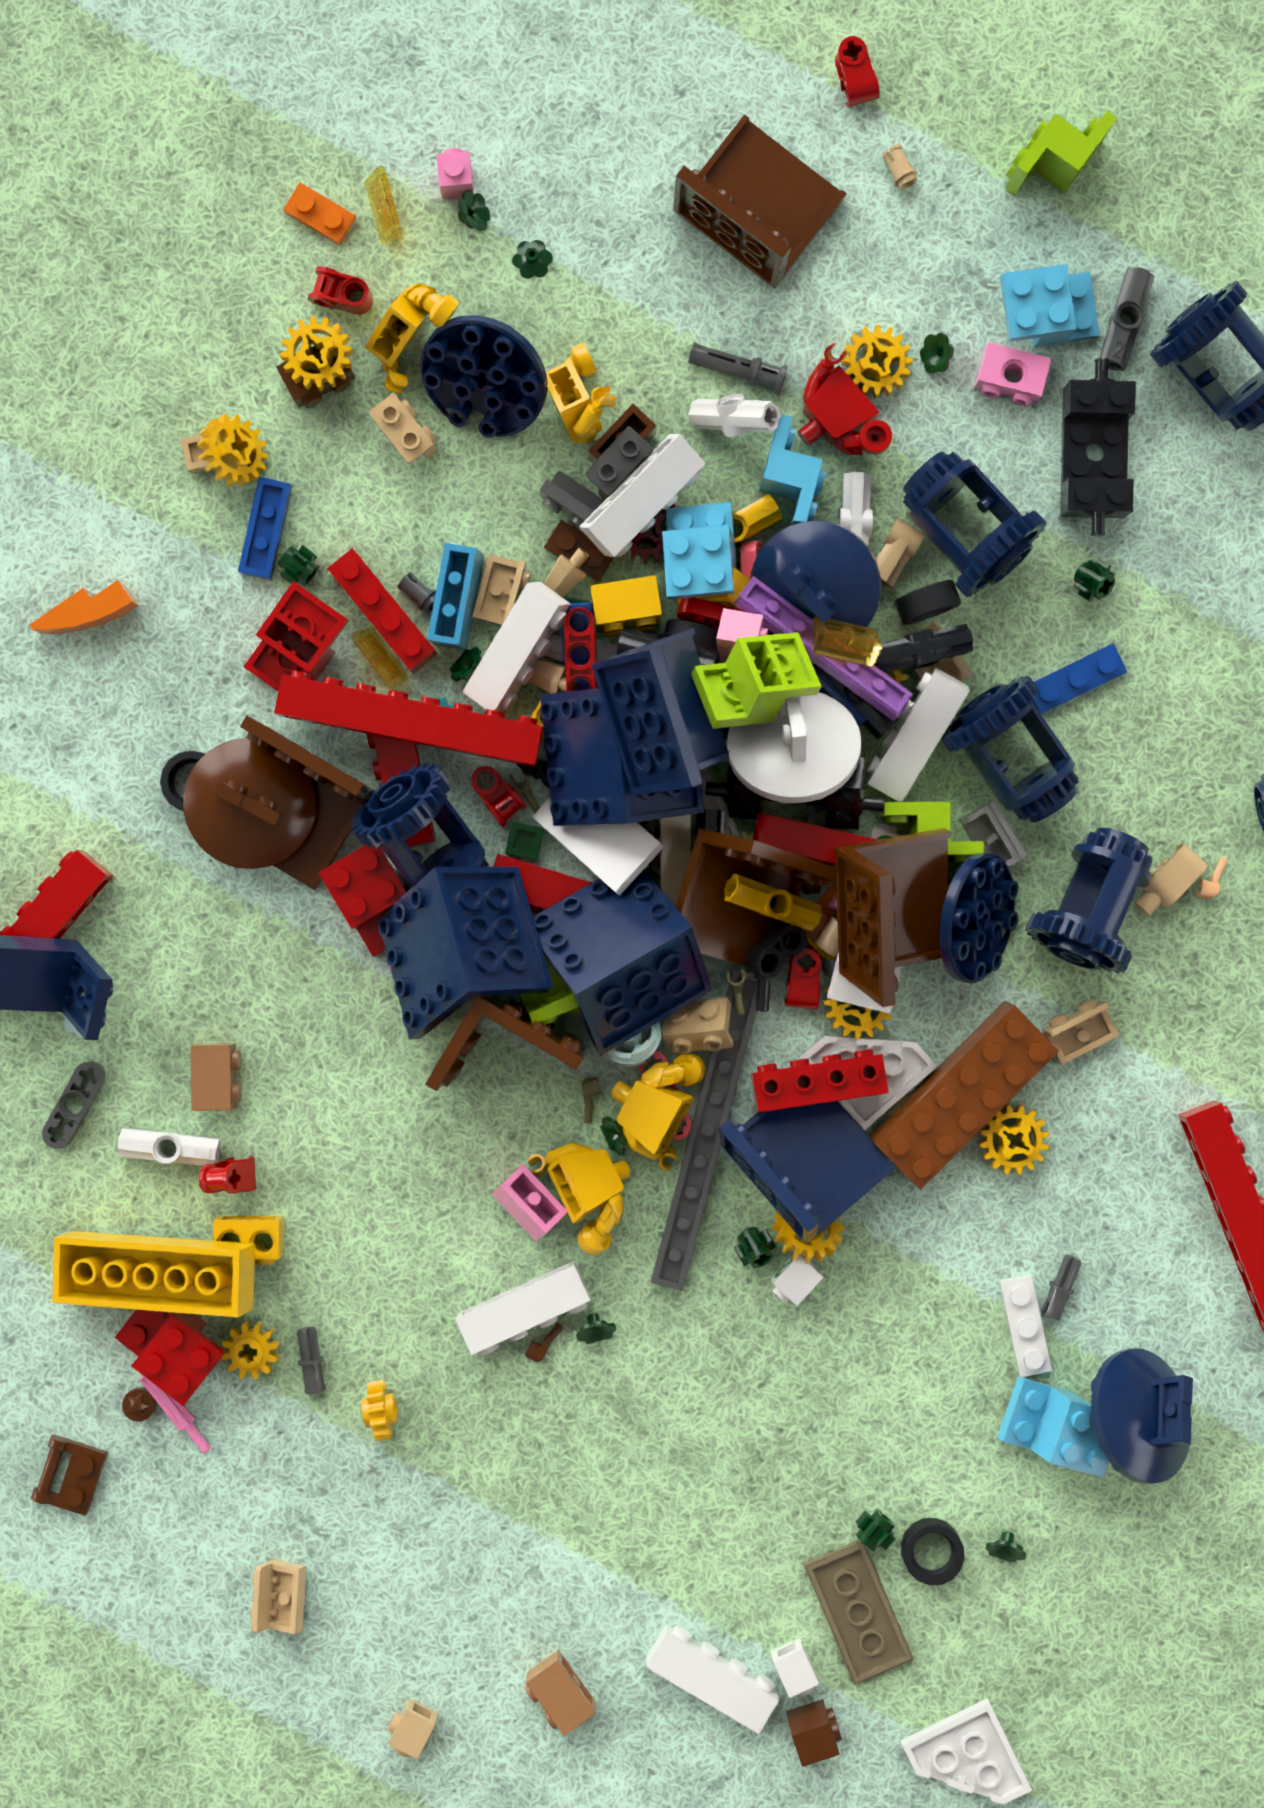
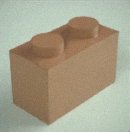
M196 1043L191 1045V1111L232 1110L236 1108V1102H241L242 1086L240 1082L236 1083V1070L241 1068V1051L235 1050V1043Z
M559 1650L527 1672L525 1686L527 1694L534 1703L540 1702L545 1709L544 1715L553 1729L558 1727L564 1736L596 1713L595 1699Z

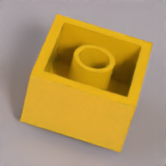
M656 575L590 585L597 633L604 632L605 638L620 636L624 628L636 627V631L655 630L656 624L661 623L662 611Z

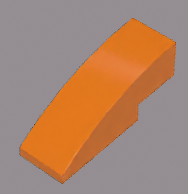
M117 580L95 596L84 588L80 589L29 624L33 631L40 634H62L82 631L117 619L139 605L126 586Z

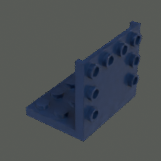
M694 628L678 632L591 664L632 795L697 786L703 783L700 775L701 769L729 758L730 751L727 750L721 728H712L691 675L694 667L701 665L692 638L695 635Z
M599 688L540 695V713L543 719L544 748L547 758V780L550 788V811L553 817V826L626 824L704 813L701 784L691 788L632 795Z
M434 867L378 918L379 933L383 937L387 953V963L391 968L394 990L399 998L402 1021L407 1029L409 1040L424 1037L473 996L547 993L553 988L519 867Z
M645 870L634 879L620 896L605 882L598 879L533 916L543 954L573 994L594 1048L600 1056L712 991L692 926Z
M837 1101L756 1113L743 1125L738 1123L734 1126L730 1120H727L719 1127L722 1148L805 1245L809 1244L896 1169V1166L886 1158Z

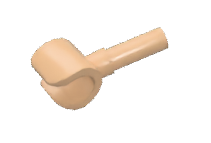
M1220 858L1210 881L1203 879L1199 881L1198 887H1201V891H1197V897L1211 899L1219 894L1220 877L1228 859Z

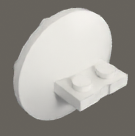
M820 692L817 695L786 698L774 722L729 728L727 737V750L730 751L729 763L738 779L747 788L760 796L783 804L820 800L841 788L853 775L860 759L861 735L852 714L834 698Z

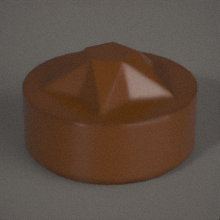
M136 1387L130 1390L122 1402V1409L126 1417L136 1422L148 1419L154 1413L157 1402L145 1387Z

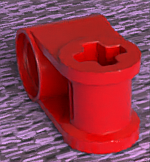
M849 36L843 39L835 58V66L840 79L841 91L845 90L848 103H845L846 107L849 108L879 99V83L865 42L856 36ZM846 52H850L852 57L857 56L856 60L852 61L850 56H845Z
M316 267L315 273L318 276L313 293L308 295V300L311 303L357 315L365 314L371 309L373 296L363 279L340 273L328 267ZM354 292H364V296L360 301H350V296Z
M481 766L472 773L471 785L502 827L506 826V821L520 809L525 810L528 808L511 785H508L493 767ZM482 772H491L495 777V784L489 790H482L477 785V778ZM513 801V803L509 805L506 809L500 811V809L503 808L507 803Z
M806 946L800 954L790 956L789 973L786 980L788 989L787 998L784 1001L785 1007L818 1009L821 958L810 947ZM808 953V957L814 960L813 965H807V970H803L802 966L797 963V960L803 959L804 954Z
M249 1156L248 1159L234 1160V1157L225 1159V1161L204 1165L199 1173V1186L201 1190L207 1194L225 1191L228 1194H236L256 1190L255 1157Z

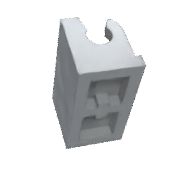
M995 800L988 802L959 820L971 841H984V852L1000 856L1008 867L1028 857Z

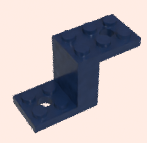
M0 935V1010L62 1012L85 1040H98L100 1030L106 1022L105 1009L107 1000L113 993V979L77 940Z

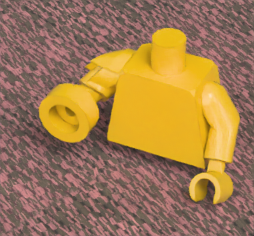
M417 283L407 287L389 306L364 347L381 360L383 370L387 372L385 388L388 391L402 394L403 387L407 386L408 376L396 372L399 369L398 358L416 337L429 315L430 322L439 328L452 317L460 302L450 294L440 296L436 294V288Z
M584 342L571 349L570 356L563 364L547 371L546 374L548 391L572 442L587 444L592 442L596 438V433L602 429L599 421L602 415L601 408L615 406L617 398L615 395H609L611 386L594 388L590 399L579 375L587 378L597 373V370Z
M692 1053L679 1055L671 1065H668L669 1062L654 1064L642 1075L641 1080L635 1082L633 1087H630L623 1081H619L612 1089L610 1095L611 1098L623 1105L617 1116V1122L622 1126V1132L630 1148L651 1160L658 1159L660 1168L665 1171L671 1169V1165L663 1160L665 1157H672L674 1160H678L676 1150L669 1145L694 1100V1097L667 1085L678 1083L681 1086H691L698 1084L705 1076L706 1068L703 1060Z
M573 1142L547 1152L545 1157L540 1154L531 1155L528 1159L529 1165L538 1161L542 1162L541 1167L534 1169L531 1173L535 1177H542L548 1170L573 1224L601 1208L596 1220L587 1222L579 1230L577 1238L580 1248L589 1255L602 1254L611 1245V1231L615 1224L619 1225L623 1216L624 1198L621 1192L624 1191L622 1180L630 1177V1168L627 1162L621 1160L612 1163L606 1150H593L589 1146Z

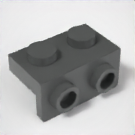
M627 427L592 464L585 475L599 488V496L606 500L653 452V447L631 427Z
M561 471L555 474L551 482L546 480L540 489L543 505L557 514L561 511L569 516V521L578 529L605 501Z

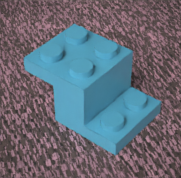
M1067 264L1001 274L1000 284L1009 342L1033 339L1034 347L1099 337L1090 272L1068 275Z
M781 414L778 428L774 431L759 491L796 501L790 523L791 526L796 523L814 520L818 503L813 502L812 499L813 496L818 497L819 491L823 486L826 471L821 470L823 459L790 451L796 429L790 428L793 417Z
M731 502L666 509L667 531H662L666 595L668 600L734 593L733 568L737 569Z
M1018 1376L997 1435L998 1439L1005 1443L1031 1449L1051 1464L1104 1478L1109 1464V1460L1098 1442L1095 1430L1089 1423L1091 1403L1074 1392Z

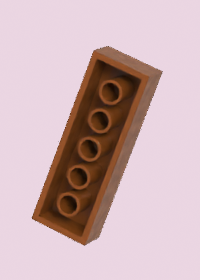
M1003 1001L912 1092L913 1095L891 1117L888 1116L868 1137L921 1190L1059 1050L1015 1005Z

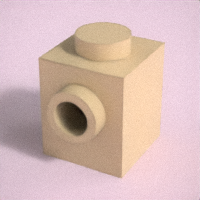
M409 1699L402 1714L395 1712L387 1731L391 1732L388 1745L393 1747L397 1754L403 1757L411 1756L418 1760L436 1724L438 1713Z

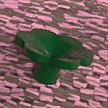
M471 190L464 191L462 193V200L458 203V218L470 229L476 228L478 231H484L487 228V221L490 220V211L485 206V199L480 193L474 194Z
M534 240L531 243L527 241L520 242L517 247L518 253L512 258L513 265L519 268L520 274L524 278L529 279L534 275L537 277L545 276L548 272L547 266L553 261L552 253L545 250V244L541 240Z
M945 333L927 335L924 339V347L920 350L921 361L925 363L924 367L928 373L946 371L949 367V360L954 354V348L949 343V338Z
M474 647L471 650L467 649V651L464 650L458 660L452 664L450 671L452 672L451 679L454 682H458L461 679L466 680L473 675L482 660L480 657L481 650L478 647Z
M606 1116L602 1119L601 1131L605 1136L609 1149L615 1151L618 1155H623L627 1146V1139L622 1132V1126L616 1120Z
M593 1313L587 1316L588 1324L580 1327V1332L576 1334V1338L580 1342L585 1341L586 1344L611 1339L613 1337L612 1333L617 1330L614 1323H607L604 1320L600 1321L599 1314Z
M1002 1532L1001 1540L986 1543L985 1549L989 1551L990 1556L1009 1562L1026 1559V1552L1023 1551V1547L1013 1544L1014 1534L1011 1532Z

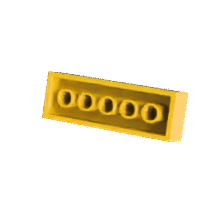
M71 1231L54 1237L52 1303L238 1318L253 1310L255 1244Z

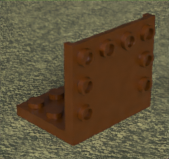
M744 114L701 171L696 169L691 171L684 165L677 173L673 211L775 289L843 202L847 193L834 187L750 122L749 117Z
M246 715L240 726L248 731L246 739L266 750H269L271 746L275 747L277 750L274 755L290 765L297 767L299 763H302L305 766L303 772L312 779L317 801L312 829L304 843L291 856L273 866L307 885L309 888L316 890L322 881L318 872L332 864L352 830L350 828L353 825L351 819L356 817L354 812L363 808L360 803L371 798L369 793L375 792V790Z
M699 828L676 908L692 926L701 954L746 967L745 957L748 951L775 924L788 923L760 915L755 911L725 901L724 888L727 880L733 874H739L765 885L785 890L799 897L803 882L818 886L822 885L836 890V867L755 840ZM775 896L770 901L771 909H773L776 904ZM786 933L783 939L784 946L786 943L788 933ZM767 955L761 960L762 970L768 965Z
M945 828L835 847L839 974L882 1007L895 1005V992L898 990V980L895 975L896 967L942 959L939 939L940 920L948 892V838H951V832Z
M494 995L477 996L425 1085L438 1091L443 1085L448 1087L457 1078L465 1064L460 1059L461 1057L465 1058L479 1041L482 1034L478 1033L477 1030L485 1017L576 1070L584 1059L586 1049L581 1047L583 1041L566 1031L565 1035L562 1036L553 1031L552 1029L555 1024L552 1022L543 1025L534 1020L532 1024L525 1014L522 1005L513 999L506 1003Z

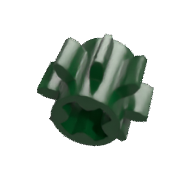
M304 545L299 550L291 546L278 562V565L284 569L280 576L290 584L293 581L295 583L299 581L303 585H307L319 569V566L314 563L317 556Z
M1098 559L1096 563L1089 560L1080 565L1074 575V587L1079 589L1078 595L1088 601H1091L1093 597L1099 600L1109 595L1115 585V573L1110 571L1111 565L1101 559Z
M750 1227L738 1235L737 1241L739 1245L734 1246V1250L744 1266L750 1263L752 1267L759 1268L772 1260L773 1253L771 1250L777 1246L766 1228L760 1232L757 1227Z
M878 1509L872 1515L865 1510L856 1520L857 1527L860 1529L856 1533L857 1538L872 1551H875L880 1546L887 1550L896 1539L891 1532L895 1524Z

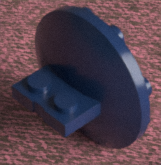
M459 316L446 321L443 326L437 327L423 348L420 362L422 382L432 402L454 426H464L472 412L476 411L484 415L478 426L479 432L487 438L494 436L503 437L525 430L539 416L548 393L546 370L532 344L511 326L485 316ZM457 413L462 415L463 418H459L457 416Z
M812 520L796 523L781 530L762 547L751 570L750 579L753 576L846 645L859 637L869 626L879 605L881 577L873 553L854 532L833 522Z
M984 852L972 855L961 865L953 880L948 879V892L940 920V951L947 972L953 979L960 982L977 983L987 977L992 971H997L1001 966L1002 955L1008 943L1010 933L1018 924V914L1015 912V898L1019 890L1018 882L1013 881L1008 865L1003 858L996 854ZM1002 929H1005L1006 932L1002 938Z
M1134 1348L1112 1354L1105 1360L1096 1378L1091 1382L1092 1397L1089 1423L1095 1430L1098 1442L1115 1471L1121 1473L1129 1480L1141 1484L1164 1482L1172 1478L1180 1470L1191 1445L1193 1378L1186 1375L1176 1376L1163 1359L1148 1350Z

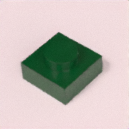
M512 822L505 853L538 860L544 828Z

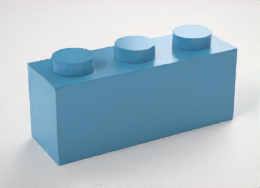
M449 543L444 545L427 640L434 645L467 651L473 620L472 615L484 560V554L477 548Z

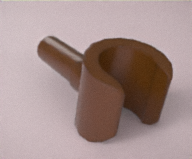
M557 1323L544 1338L542 1344L532 1340L525 1356L535 1362L542 1361L552 1341L564 1327Z

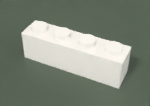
M669 434L579 528L605 556H622L633 545L631 540L639 532L644 533L655 523L654 516L661 509L666 510L678 499L676 494L684 485L688 487L701 475L699 470L706 463L681 434Z
M540 581L527 583L462 692L484 709L500 712L509 711L518 699L516 693L520 686L526 684L535 671L533 665L536 660L548 651L551 645L549 639L553 632L563 626L565 616L567 615L566 611L571 604Z
M934 667L931 674L928 672L923 674L916 686V689L920 691L914 702L910 700L907 702L899 715L903 719L897 730L891 728L882 743L886 747L882 756L879 758L875 755L866 770V773L870 775L867 784L898 802H903L970 691L968 685Z
M574 1260L458 1313L455 1320L471 1355L480 1352L481 1356L499 1348L497 1343L508 1338L511 1342L525 1337L528 1335L527 1330L539 1325L540 1328H545L558 1321V1315L567 1311L570 1315L584 1310L587 1308L586 1303L591 1301V1295Z
M666 1624L646 1657L647 1668L745 1727L760 1734L779 1702L774 1682L761 1674L757 1678L747 1672L748 1668L735 1658H731L728 1661L719 1656V1650L712 1644L704 1641L701 1645L692 1640L691 1633L679 1625H675L672 1628Z

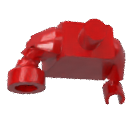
M832 343L824 351L825 359H821L808 378L803 394V401L805 403L803 413L810 421L798 430L797 433L807 446H811L823 436L831 446L834 445L837 450L847 455H863L862 451L870 455L881 454L888 449L892 441L891 428L886 422L875 420L879 414L878 409L840 365L834 368L835 364L840 363L846 358L847 352L846 350L842 352L839 359L834 358L831 350L836 343Z

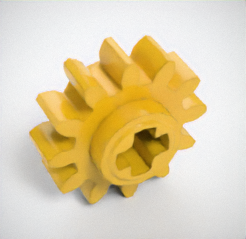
M247 1320L244 1321L241 1325V1331L237 1327H233L229 1331L233 1339L226 1338L222 1342V1345L225 1348H229V1350L225 1352L221 1359H231L232 1363L227 1371L232 1372L236 1368L240 1369L239 1379L241 1380L248 1372H251L252 1378L257 1380L260 1376V1369L268 1374L272 1370V1366L268 1361L277 1362L280 1357L276 1352H272V1350L280 1345V1341H270L269 1338L273 1334L274 1329H268L264 1333L261 1331L262 1321H259L253 1329ZM248 1344L251 1349H257L253 1357L250 1352H244Z
M384 1380L369 1382L367 1385L368 1395L362 1399L361 1404L365 1427H372L373 1438L376 1441L392 1439V1425L398 1422V1407L394 1393L387 1394V1385L384 1383Z

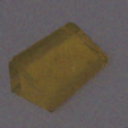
M378 166L364 183L381 243H386L402 238L403 232L385 168Z
M817 616L813 619L812 648L815 654L870 667L875 665L882 649L875 629L833 619L823 623Z
M373 627L363 629L351 635L353 642L390 690L397 689L410 679V675Z

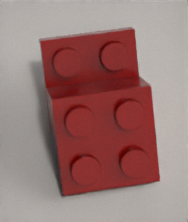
M293 581L256 633V636L262 641L246 662L244 668L277 691L279 690L281 675L291 676L292 670L309 673L312 675L311 680L316 681L334 656L335 652L330 647L349 620Z
M364 845L318 873L350 928L357 929L371 955L374 957L386 950L383 937L379 933L378 918L409 891V888L398 869L392 867L380 846L374 848L372 845L367 848Z
M135 1310L114 1337L138 1356L131 1367L182 1406L187 1403L226 1352L202 1333L207 1323L195 1314Z

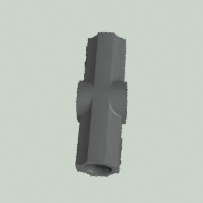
M1128 267L1126 269L1114 311L1109 318V327L1099 356L1102 360L1104 358L1109 359L1108 369L1124 371L1127 367L1138 328L1144 320V309L1155 277L1149 270L1140 267ZM1120 314L1129 315L1132 319V325L1124 324L1120 319Z

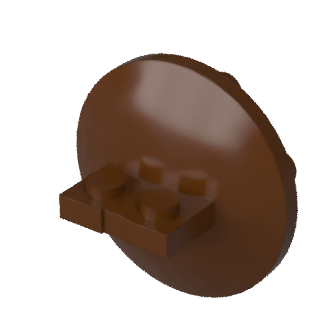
M246 738L224 742L208 751L192 769L187 779L183 796L185 820L190 833L198 845L219 862L243 869L268 867L291 856L308 837L316 815L317 801L314 784L311 777L303 772L305 766L302 763H299L297 767L290 765L274 755L277 750L275 747L271 746L269 750H266Z

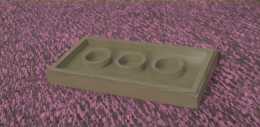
M860 1540L803 1563L854 1685L914 1660L867 1547Z

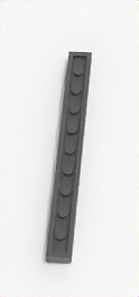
M732 969L730 977L732 982L738 983L742 980L740 970ZM745 972L746 979L742 985L745 1014L737 1015L733 990L728 985L725 997L731 1003L728 1032L733 1039V1047L711 1051L691 1132L689 1133L651 1278V1283L683 1291L721 1146L719 1127L728 1119L756 1013L757 979L754 978V974Z

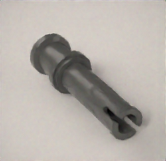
M695 342L693 343L688 360L690 364L745 379L746 383L751 387L759 385L772 389L778 395L781 393L788 366L785 365L780 368L764 363L762 358L759 357L749 360L705 347Z

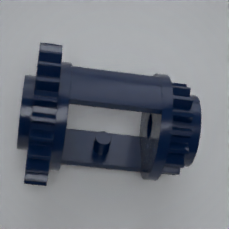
M1234 281L1224 289L1219 290L1215 295L1211 292L1207 293L1182 312L1165 329L1167 335L1154 347L1150 356L1161 368L1164 365L1167 366L1172 361L1221 422L1228 420L1236 430L1245 428L1246 431H1251L1264 423V335L1240 306L1247 297V292L1238 281ZM1227 327L1262 369L1232 396L1218 382L1219 373L1214 367L1208 369L1196 355L1197 352L1208 345Z
M942 451L934 455L910 477L903 488L906 494L903 503L911 510L910 519L962 574L957 578L958 581L955 584L966 597H971L980 589H984L988 583L991 586L995 585L1012 572L1033 549L1031 543L1039 537V534L1044 531V527L1047 525V522L1036 510H1032L1030 513L1027 512L1023 516L970 459L963 461L955 452L948 455ZM965 485L980 500L977 502L978 509L983 513L990 510L1002 523L982 540L971 553L964 548L934 515Z
M1026 675L1025 677L1021 676L1017 680H1012L1007 685H996L969 702L956 715L957 719L951 722L952 724L948 726L941 740L950 752L954 750L957 752L961 748L965 751L1007 811L1013 810L1020 820L1029 819L1033 823L1049 817L1070 802L1077 794L1075 785L1079 783V778L1073 771L1074 761L1033 704L1032 700L1039 693V689L1031 677ZM1021 720L1049 762L1040 766L1023 780L1012 786L1004 775V772L1008 770V766L1002 760L995 762L984 744L995 739Z
M422 763L418 768L416 765H413L408 772L403 769L399 776H391L385 784H379V788L375 792L369 793L371 798L360 803L363 808L354 812L356 817L351 819L353 825L350 828L361 844H365L367 848L372 845L374 848L380 846L411 887L416 885L434 867L489 866V863L484 858V847L447 800L445 793L450 791L448 786L450 781L439 765L435 766L433 763H430L428 766L426 763ZM434 819L450 840V843L436 850L421 863L423 860L422 854L416 850L412 851L405 840L420 832Z
M1097 828L1095 833L1092 831L1089 834L1086 833L1082 844L1075 845L1071 853L1072 858L1078 865L1059 910H1048L1045 914L1037 912V914L1033 913L1025 929L1027 935L1032 936V940L1040 942L1039 945L1045 946L1056 957L1076 966L1091 970H1101L1102 968L1110 973L1111 971L1124 973L1127 970L1132 955L1131 951L1127 950V947L1123 945V940L1117 934L1137 887H1147L1152 879L1149 869L1153 862V857L1147 855L1149 851L1147 845L1129 834L1110 828Z

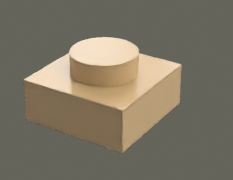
M201 435L180 439L189 473L204 471L208 465L207 460H199L198 457L204 453V449L197 447V443L203 439Z

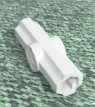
M732 394L721 399H697L691 403V409L688 413L691 425H695L698 429L723 430L724 436L727 437L739 436L748 431L772 432L778 428V421L781 417L778 405H774L771 401L745 400L743 394Z
M865 472L844 473L842 504L838 512L840 525L854 532L868 546L873 528V510H870L871 474H866Z
M122 1128L118 1138L117 1150L120 1157L155 1160L163 1164L173 1162L204 1166L219 1162L221 1139L185 1135L177 1132ZM165 1139L172 1140L175 1143L177 1149L175 1155H168L163 1150Z

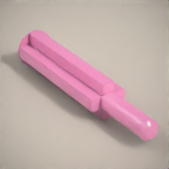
M142 1376L140 1378L141 1383L179 1431L184 1429L202 1453L209 1451L210 1445L193 1425L192 1422L195 1418L186 1406L180 1405L146 1377Z

